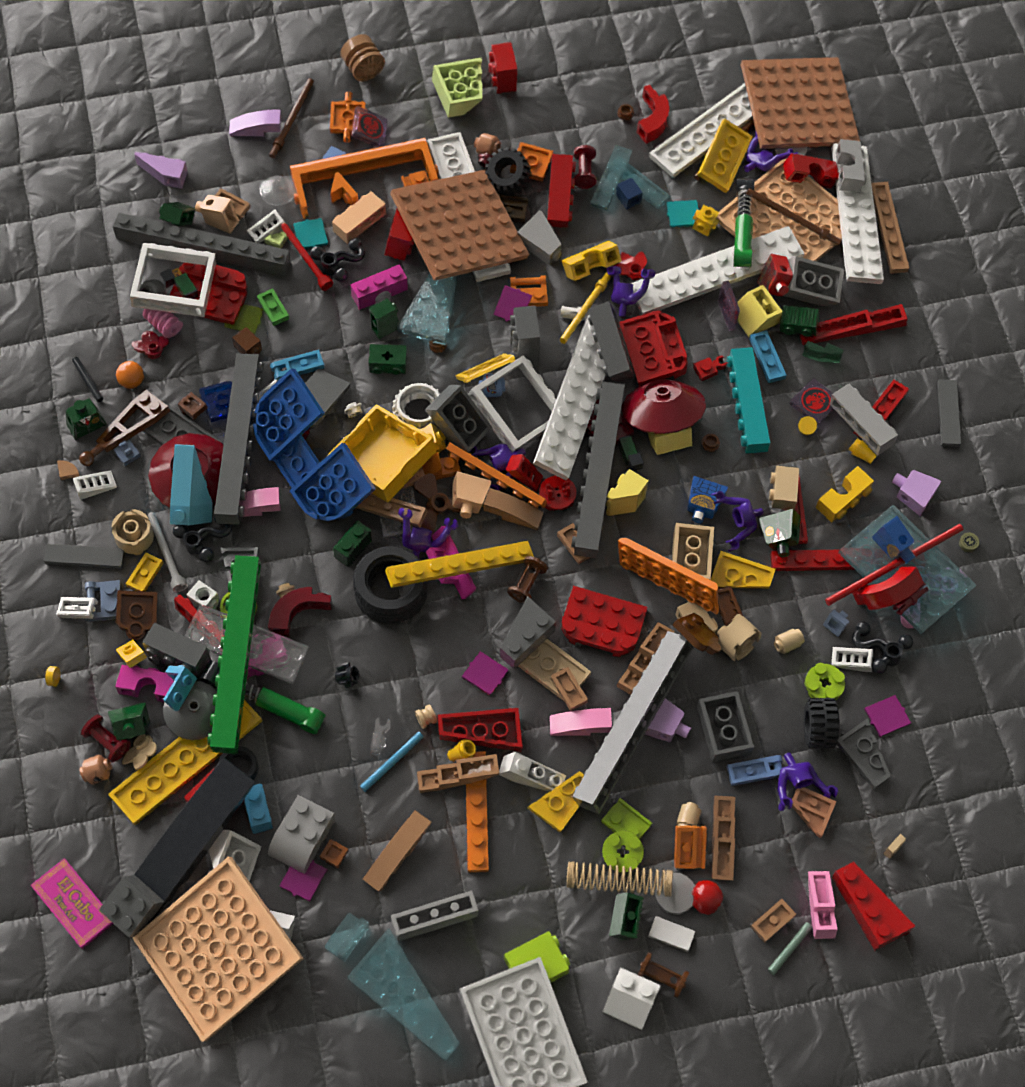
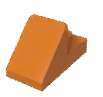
M336 172L331 189V202L334 203L343 198L346 204L354 205L359 201L358 194L342 175Z
M438 453L432 455L422 466L425 475L432 473L435 475L436 480L455 476L457 471L461 472L458 461L450 456L439 458Z

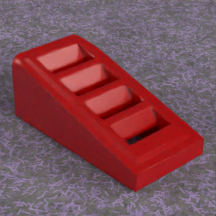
M523 454L510 457L506 471L533 491H537L543 475Z

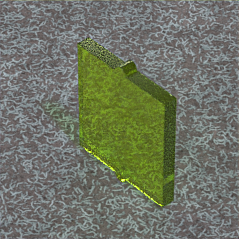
M243 304L235 324L225 322L224 327L238 331L247 327L255 334L258 323H261L260 318L263 308Z

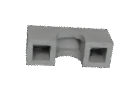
M844 139L839 141L836 149L837 164L843 165L838 176L839 190L860 192L862 186L866 184L867 176L864 175L865 162L862 159L864 149H861V141Z

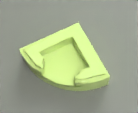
M281 231L280 233L268 235L264 240L266 244L282 248L288 237Z

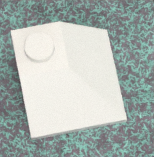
M222 830L209 849L213 868L218 866L228 856L232 857L245 877L250 881L261 846L231 830Z

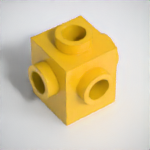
M703 205L701 210L697 209L693 216L695 222L692 229L708 236L711 230H715L719 223L717 219L719 212L712 207Z
M430 423L420 429L433 437L437 450L435 453L439 454L440 451L447 448L444 441L446 440L445 435L438 427Z

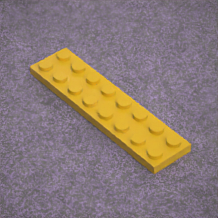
M245 700L239 740L262 722V718ZM178 737L108 795L135 826L223 753H215L211 750L207 743L208 737L200 740H186Z

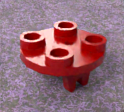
M551 476L542 482L539 488V495L547 500L546 509L564 510L573 506L576 499V487L569 478L563 480L558 476Z

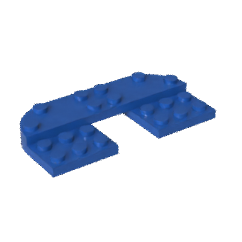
M290 369L259 400L254 412L257 413L256 424H253L255 437L268 459L274 461L292 488L290 490L291 494L306 514L312 518L326 521L344 519L353 513L352 510L375 491L376 488L346 443H341L323 461L319 462L302 434L318 421L325 412L296 369Z

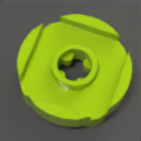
M818 663L808 671L804 684L811 698H834L837 700L844 691L845 676L843 672L833 665ZM820 680H827L830 686L826 685V687H823Z
M620 830L611 834L605 840L602 855L605 863L608 866L611 865L614 871L616 866H618V872H622L624 866L625 872H629L630 866L633 870L641 863L644 848L640 839L634 833ZM622 845L626 846V850H629V854H625L624 857H620V853H617V849H621Z

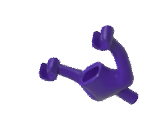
M755 132V137L750 142L745 157L749 164L744 166V170L749 172L754 168H758L765 172L769 171L778 162L787 159L793 153V149H789L788 152L776 156L765 149L754 153L759 143L757 132Z
M619 266L607 267V273L613 275L614 280L611 301L620 304L619 316H626L627 305L637 303L645 295L650 280L655 277L653 269L641 270V276L644 278L640 289L633 293L634 284L620 283L619 275L621 268Z
M498 444L491 448L477 450L474 446L467 452H474L471 455L476 458L478 456L490 455L492 465L499 472L506 470L512 455L526 454L524 448L512 452L507 444ZM507 472L506 476L513 479V476ZM490 485L489 487L498 491L503 489L498 485Z
M722 491L714 492L711 494V496L714 495L716 497V502H713L714 504L721 502L729 505H739V507L734 508L732 511L733 519L737 527L745 526L746 529L733 539L726 541V543L731 545V549L728 552L737 550L739 542L757 529L756 517L762 516L764 511L762 508L753 510L749 499L725 497Z
M400 508L398 511L399 516L403 518V546L413 550L412 553L418 559L420 552H426L430 547H440L449 536L451 530H455L458 527V522L455 519L453 524L449 526L450 519L446 518L444 520L446 527L437 539L431 541V530L413 526L411 531L410 519L413 513L410 509H408L405 516L404 508Z
M791 753L784 755L789 766L781 768L779 773L778 794L780 803L778 809L780 811H784L785 805L788 809H791L793 805L792 799L787 797L786 793L787 780L793 784L795 789L804 788L813 783L824 793L823 796L830 799L832 794L836 798L838 794L837 787L833 785L827 787L820 780L814 767L809 762L796 763Z

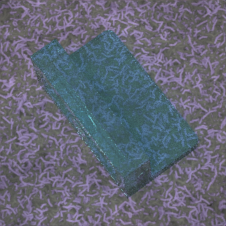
M348 913L326 943L325 948L345 962L369 929V922L362 917L358 919L351 913Z

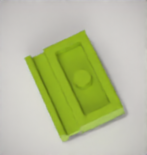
M619 798L618 802L601 821L614 833L626 830L634 833L639 839L652 826L651 821L621 798Z

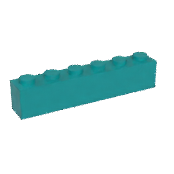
M753 347L731 349L730 355L727 356V367L731 369L729 379L730 383H733L734 386L732 388V396L737 402L735 404L736 415L739 414L740 419L738 420V429L742 431L741 446L745 447L746 454L768 452L770 438Z

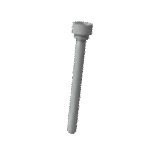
M150 512L148 519L172 576L170 585L174 592H181L188 587L187 582L178 573L155 513Z

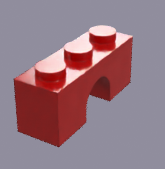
M791 153L783 163L786 181L802 183L808 175H811L821 187L831 189L839 176L836 161Z

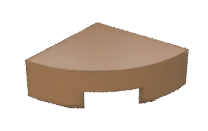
M63 460L57 461L61 480L80 476L74 464Z

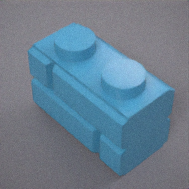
M262 784L254 785L244 801L252 832L256 834L273 829L263 786Z

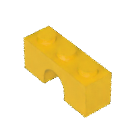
M606 241L563 259L562 263L566 277L576 281L590 275L589 270L594 267L603 266L607 268L622 260L618 246L610 241Z
M857 466L845 476L841 485L847 490L848 494H839L831 488L818 500L816 509L830 522L835 521L837 518L840 520L847 513V509L850 507L854 508L862 496L867 497L873 489L871 487L874 480Z

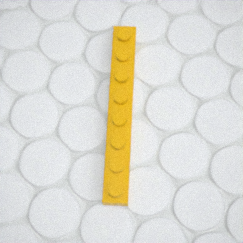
M524 541L389 566L385 572L390 586L393 588L524 563L526 556L534 557L529 542Z

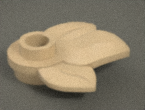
M145 734L139 735L134 740V747L125 754L122 761L123 765L133 762L134 768L139 770L145 766L148 757L155 754L157 745L150 736Z

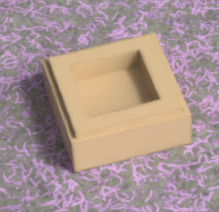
M900 834L886 849L884 855L891 858L904 844L906 838Z

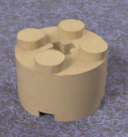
M135 509L128 512L123 511L112 522V533L116 544L125 553L140 555L151 546L154 532L147 515L142 511Z
M737 614L728 626H722L717 632L719 635L718 643L721 649L733 661L735 659L739 661L754 649V646H752L754 641L759 642L762 635L753 624L740 614Z

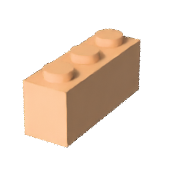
M372 191L367 195H363L358 202L350 205L345 212L334 218L332 221L333 232L348 244L352 238L359 236L386 215V204Z

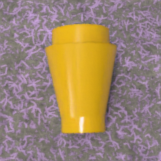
M857 438L848 449L852 452V455L869 464L877 456L863 439Z
M461 740L448 751L447 756L449 760L456 761L472 758L476 752L475 744L470 740Z

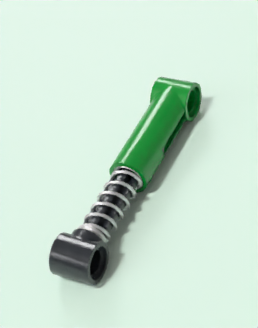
M737 178L738 214L735 219L733 267H752L753 218L750 216L752 197L746 195L749 188L754 190L755 179Z
M208 661L199 680L217 688L215 686L216 675L220 674L218 663ZM246 683L245 697H248L249 700H255L256 706L299 725L301 729L308 733H318L326 717L322 711L314 707H306L265 687L260 690V687L255 688L254 685L251 686Z

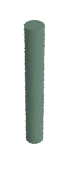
M808 922L802 926L768 968L772 975L776 974L813 928Z

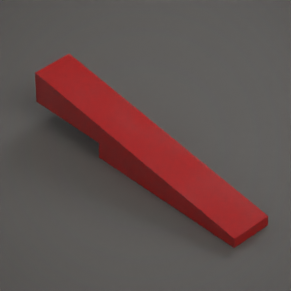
M902 304L870 313L867 309L819 322L816 336L805 337L802 334H799L802 344L807 345L907 326L908 318Z

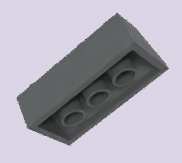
M606 302L589 308L590 315H587L590 326L593 325L595 332H592L595 342H599L598 354L601 360L604 359L605 366H603L606 377L609 376L612 381L636 378L613 306L610 302Z

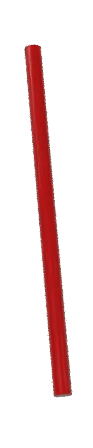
M961 524L954 526L913 549L912 553L916 557L963 531V526ZM899 557L826 598V604L830 606L903 565L905 563L904 560Z

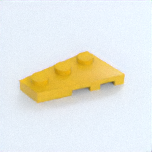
M720 551L711 581L717 583L718 588L731 586L732 588L769 589L776 569Z

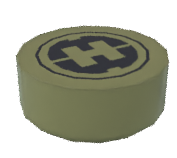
M965 533L959 540V546L965 552H973L979 546V539L973 533Z

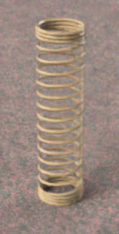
M575 862L568 863L567 888H573L576 879V886L579 889L583 878V888L585 890L587 889L588 882H590V889L593 890L596 881L597 890L599 891L603 879V889L607 891L610 878V891H614L616 882L617 892L619 893L623 881L625 893L628 890L630 879V892L633 894L637 878L638 894L641 892L642 883L644 894H647L650 881L651 895H654L657 880V894L660 896L664 879V896L671 897L672 870H667V872L663 870L659 890V870L656 869L652 891V869H649L646 887L645 868H643L639 888V869L637 867L632 889V867L630 866L625 889V867L623 866L619 886L618 866H616L612 887V866L609 865L605 888L604 864L602 866L599 886L598 864L595 867L593 885L591 879L592 864H589L585 886V863L582 864L579 885L578 862H576V866Z

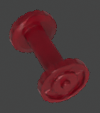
M581 145L574 149V158L579 161V173L574 177V185L582 189L592 188L597 183L596 176L591 173V161L596 157V149L590 145Z
M95 715L83 726L81 735L84 738L93 736L110 752L108 759L113 763L117 762L129 750L131 742L128 739L117 740L113 734L102 726L104 718L101 715Z

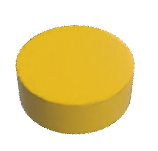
M805 416L799 421L798 429L803 435H811L817 429V422L813 417Z
M50 666L47 669L45 681L48 686L56 687L59 684V667Z

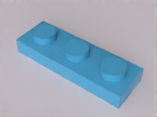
M767 330L751 334L749 340L768 383L786 379L785 370Z

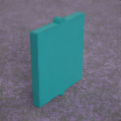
M697 200L667 202V217H669L671 228L694 225L695 220L693 216L698 209Z
M322 218L306 219L303 222L293 223L296 237L305 249L328 245Z

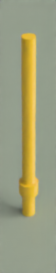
M606 272L602 279H599L595 284V289L560 338L562 344H566L588 312V309L593 305L599 294L606 289L612 275Z

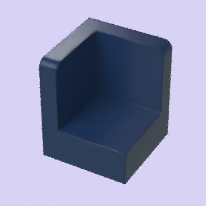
M633 178L617 184L616 196L626 210L642 202L643 192Z

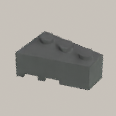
M528 596L500 647V657L513 669L518 667L552 635L556 628V621Z

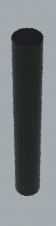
M74 357L72 362L97 402L103 401V396L80 359Z

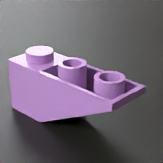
M134 153L138 166L164 185L182 189L188 173L186 161L149 155L147 153Z

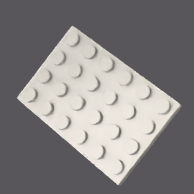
M541 957L460 988L495 1087H577L587 1083Z

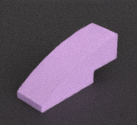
M280 110L257 111L230 120V136H264V132H281Z

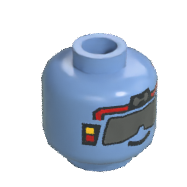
M495 373L484 374L482 380H479V384ZM504 377L483 389V394L486 397H500L502 392H505Z

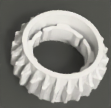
M415 383L407 387L405 386L403 390L399 391L398 395H395L392 412L404 423L413 425L418 429H422L430 423L438 427L430 416L421 420L410 418L409 415H406L404 408L407 403L415 399H426L432 403L441 393H439L438 389L426 383Z

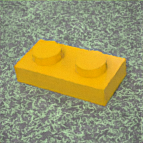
M145 553L126 582V586L134 591L146 592L164 564L163 560Z

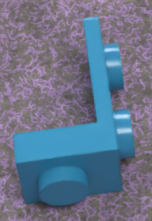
M182 665L168 666L165 673L174 682L163 700L174 711H179L197 678Z

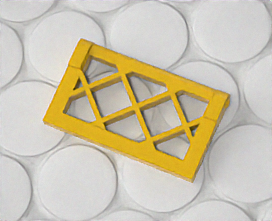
M501 354L457 374L456 378L464 383H469L479 376L514 362L515 357L511 354Z

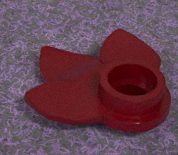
M145 331L141 336L142 340L133 341L132 347L137 352L145 353L150 359H157L161 356L163 348L168 346L169 340L164 336L158 337L153 331Z

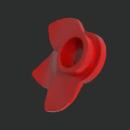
M641 251L635 257H632L627 253L621 252L620 257L622 261L613 266L621 268L620 275H627L633 280L641 279V270L647 265L645 254Z

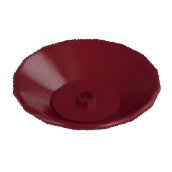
M666 379L656 380L637 387L626 396L621 406L623 418L632 427L643 432L655 434L676 433L692 427L703 417L707 408L704 396L696 388L683 382Z
M189 433L174 437L163 444L152 458L148 474L152 492L160 502L170 507L175 444L195 445L201 470L214 507L224 446L222 442L208 435Z

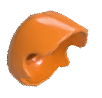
M125 361L116 370V379L124 388L133 389L144 380V372L138 363Z

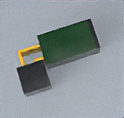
M169 268L160 273V279L166 288L175 284L183 298L194 299L198 297V291L186 273L182 274L178 268L174 270Z
M631 435L619 438L618 446L626 466L629 465L630 470L633 472L643 469L644 462L641 454L637 453Z

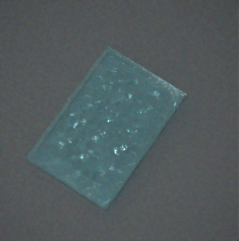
M894 505L838 552L863 578L901 557L899 555L895 559H891L872 538L883 525L894 517H899L914 539V543L909 547L911 551L929 541ZM937 546L869 583L874 585L886 581L900 567H917L923 582L926 584L922 588L927 586L929 591L918 599L917 604L911 605L902 616L921 635L976 586Z

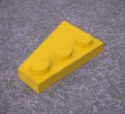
M579 771L542 798L529 805L527 809L560 833L579 808L572 796L574 795L575 788L582 781L584 774Z

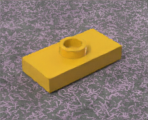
M133 639L116 649L118 655L129 668L147 658L144 651Z

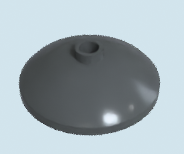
M195 681L179 711H174L164 702L163 716L167 727L175 735L186 740H200L208 737V734L212 733L213 726L210 725V717L215 712L213 696L217 694V690L207 683ZM197 704L198 707L196 709H192L190 705Z

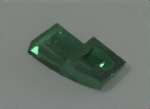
M808 341L802 356L821 362L839 363L844 350L829 343L823 348Z

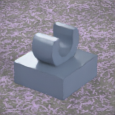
M130 440L127 442L123 441L119 444V447L114 449L115 454L124 466L141 457L139 451Z
M834 609L823 625L839 637L849 623L846 619L848 614L843 610L838 613Z

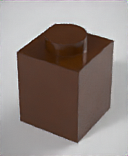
M247 327L232 337L234 347L241 354H260L262 351L261 341Z

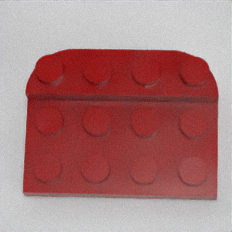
M183 262L179 270L182 274L186 273L198 291V297L194 299L199 300L207 266ZM215 266L204 318L235 325L248 294L247 283L243 273L234 269ZM174 284L169 296L182 297Z
M653 311L619 322L639 386L674 376L676 379L687 372V353L673 316L661 313V311Z
M573 586L564 616L562 617L561 629L571 644L581 643L612 652L615 657H621V655L627 654L636 648L648 607Z

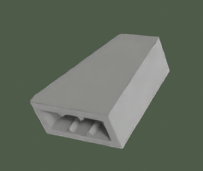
M539 210L517 234L528 251L550 265L553 261H557L560 258L561 243L545 215Z

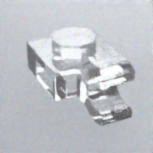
M380 718L375 720V729L370 747L371 754L379 755L380 750L385 748L386 737H383V734L390 729L389 719H387L385 726L379 725Z

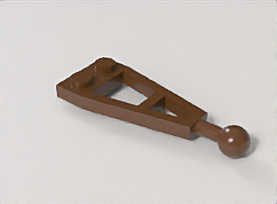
M145 390L131 401L96 440L98 445L90 452L85 451L80 454V463L84 466L92 465L95 460L94 457L103 450L109 452L123 441L129 440L152 426L170 412L169 407L148 390ZM137 409H140L148 416L129 429L123 426ZM117 431L121 433L113 439L109 440Z

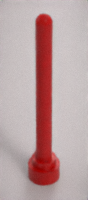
M283 223L281 229L318 278L317 281L322 291L330 289L334 284L332 279L321 272L289 226Z

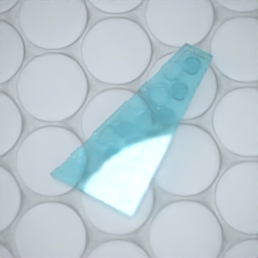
M429 273L398 325V332L446 345L449 319L452 314L455 297L454 291L457 286V276L434 281Z
M388 928L347 976V979L446 1062L459 1046V1042Z

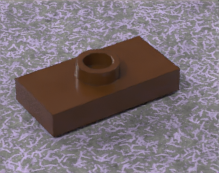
M732 587L719 589V612L724 625L728 626L737 614L742 616L743 614Z

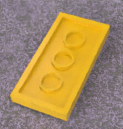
M724 118L697 175L721 191L728 192L753 136Z

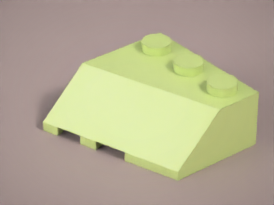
M482 57L434 65L432 82L448 118L464 115L482 101Z

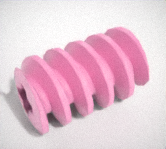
M151 309L143 310L144 319L148 320L165 338L175 336L183 327V322L178 321V318L172 312Z

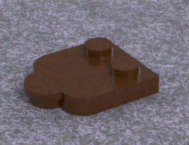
M117 591L116 624L121 630L126 631L129 639L134 641L142 639L145 632L150 631L153 624L156 623L158 592Z
M689 614L677 619L673 623V626L696 649L706 651L711 655L721 651L718 636L704 623L703 618L698 614Z

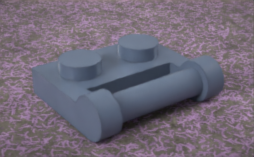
M120 580L86 582L87 598H95V591H100L101 612L92 611L93 619L86 618V621L94 622L116 619L117 591L121 590Z

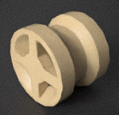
M430 704L425 706L423 710L418 709L415 711L416 718L422 729L427 728L430 723L435 724L438 722Z

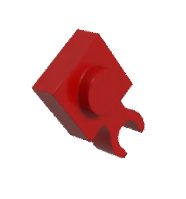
M718 356L714 361L708 357L694 363L693 369L700 380L704 381L718 374L717 369H725L727 362L724 364L719 363L723 361V356Z

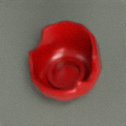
M709 880L699 881L691 893L693 895V907L702 914L709 915L715 913L723 901L722 890L717 883Z

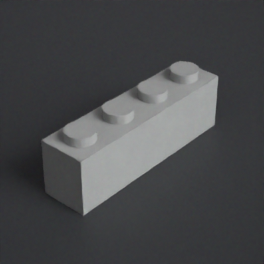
M850 383L832 394L830 405L877 456L895 445L898 436L896 430L884 421L883 416L877 413L872 408L870 402L866 401Z
M468 891L391 915V921L398 942L478 917V908L473 892Z

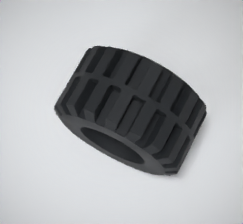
M509 147L505 148L504 151L499 149L497 154L495 152L492 153L493 157H489L487 160L489 164L485 165L487 170L485 174L488 175L487 178L491 180L495 190L499 194H511V196H515L516 192L522 193L521 189L527 188L526 184H530L531 181L529 177H532L531 166L525 156L514 148L510 150ZM509 165L517 166L516 172L512 177L508 179L500 178L501 172L505 167Z
M808 698L804 708V736L807 746L814 749H834L839 739L840 729L839 710L835 699Z

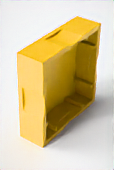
M377 404L360 420L356 428L333 448L335 450L341 443H346L375 486L376 490L372 493L387 503L437 451L432 436L413 425L404 423L396 415Z

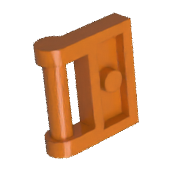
M541 275L537 278L510 277V287L516 289L517 285L540 284L541 287L519 289L532 295L529 306H548L546 275Z

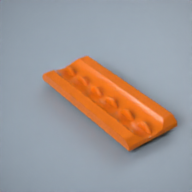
M620 538L618 540L619 561L624 569L631 570L640 577L654 582L657 586H662L673 594L682 596L690 603L703 607L706 611H711L715 614L719 613L717 583L628 538Z

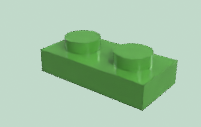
M273 288L257 295V300L273 326L289 319L287 311Z

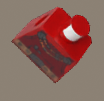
M770 254L757 281L760 286L764 285L772 295L782 297L789 291L788 286L793 278V273L787 257Z

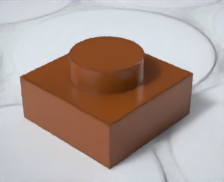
M330 839L321 853L320 859L338 869L349 850Z

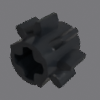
M350 662L337 667L335 680L339 685L344 684V688H350L358 683L357 680L360 677V673L356 666H351Z

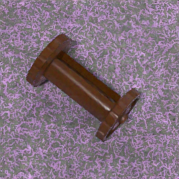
M533 556L525 557L524 564L527 568L516 587L510 586L507 590L512 599L524 604L527 596L532 599L529 591L538 574H545L548 570L546 563Z
M648 952L644 962L640 964L641 968L638 976L643 977L645 974L675 989L674 997L678 998L682 988L686 986L685 981L689 972L685 971L681 976L651 961L652 953ZM676 977L677 983L672 984L670 978Z

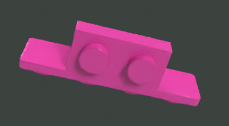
M441 526L432 535L433 541L440 536L446 526ZM449 534L440 547H430L426 554L429 559L459 554ZM469 573L439 579L441 584H455L462 599H466L476 590Z

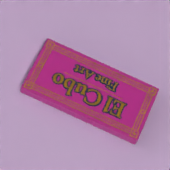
M65 858L31 884V887L81 949L113 924L99 911L103 904Z

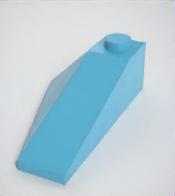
M175 444L170 524L195 525L212 522L213 502L207 489V483L201 470L195 445Z

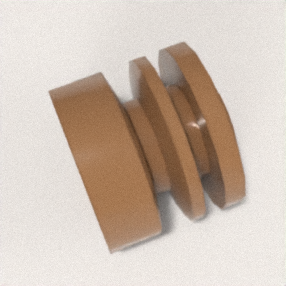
M362 34L352 37L344 44L340 52L342 60L358 81H367L374 78L385 65L383 55L368 35Z

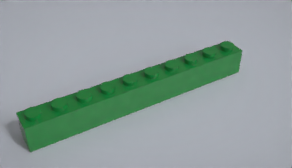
M235 555V561L231 562L230 572L233 574L232 581L229 580L228 582L230 599L226 600L225 605L228 614L227 618L223 620L225 636L221 637L220 647L223 649L222 656L218 658L220 674L216 675L215 686L218 687L217 694L213 696L215 712L210 717V725L213 727L212 733L208 734L207 741L208 746H210L213 752L238 754L261 572L259 557Z

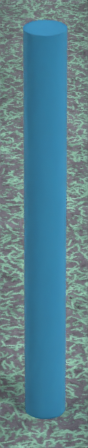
M418 731L361 784L360 788L366 792L424 736Z

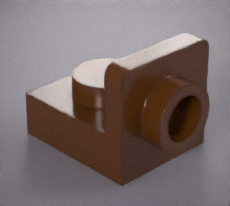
M192 392L183 397L178 403L181 413L189 415L192 419H196L208 408L206 403Z

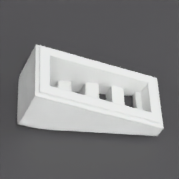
M273 210L247 231L256 243H261L268 235L281 232V225L285 221L276 210ZM264 227L267 231L263 232L261 228ZM256 231H259L261 234L259 237L256 235Z
M111 470L73 478L80 500L117 488ZM104 478H108L110 484H105ZM100 480L102 485L98 486L97 481ZM93 482L94 487H90L89 483Z
M833 647L831 665L837 668L872 672L873 649ZM839 653L843 654L842 662H838ZM847 655H851L850 662H846ZM855 656H859L858 663H855ZM863 657L867 658L866 663H863Z

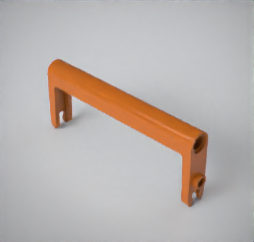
M421 138L291 165L290 172L296 191L294 200L296 205L299 204L304 219L309 215L302 184L334 178L336 172L344 176L416 160L423 161L429 181L438 180L437 164H433L426 139Z

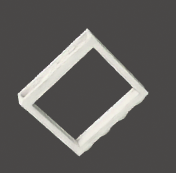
M143 243L130 294L131 307L204 317L216 266L215 253L162 246L154 243ZM147 257L206 265L200 299L196 300L139 291Z
M524 355L473 387L468 393L492 426V430L503 444H507L512 452L521 449L545 432L548 421L520 440H517L482 390L519 367L551 412L556 402L553 391L547 388L542 376L536 373L532 363Z

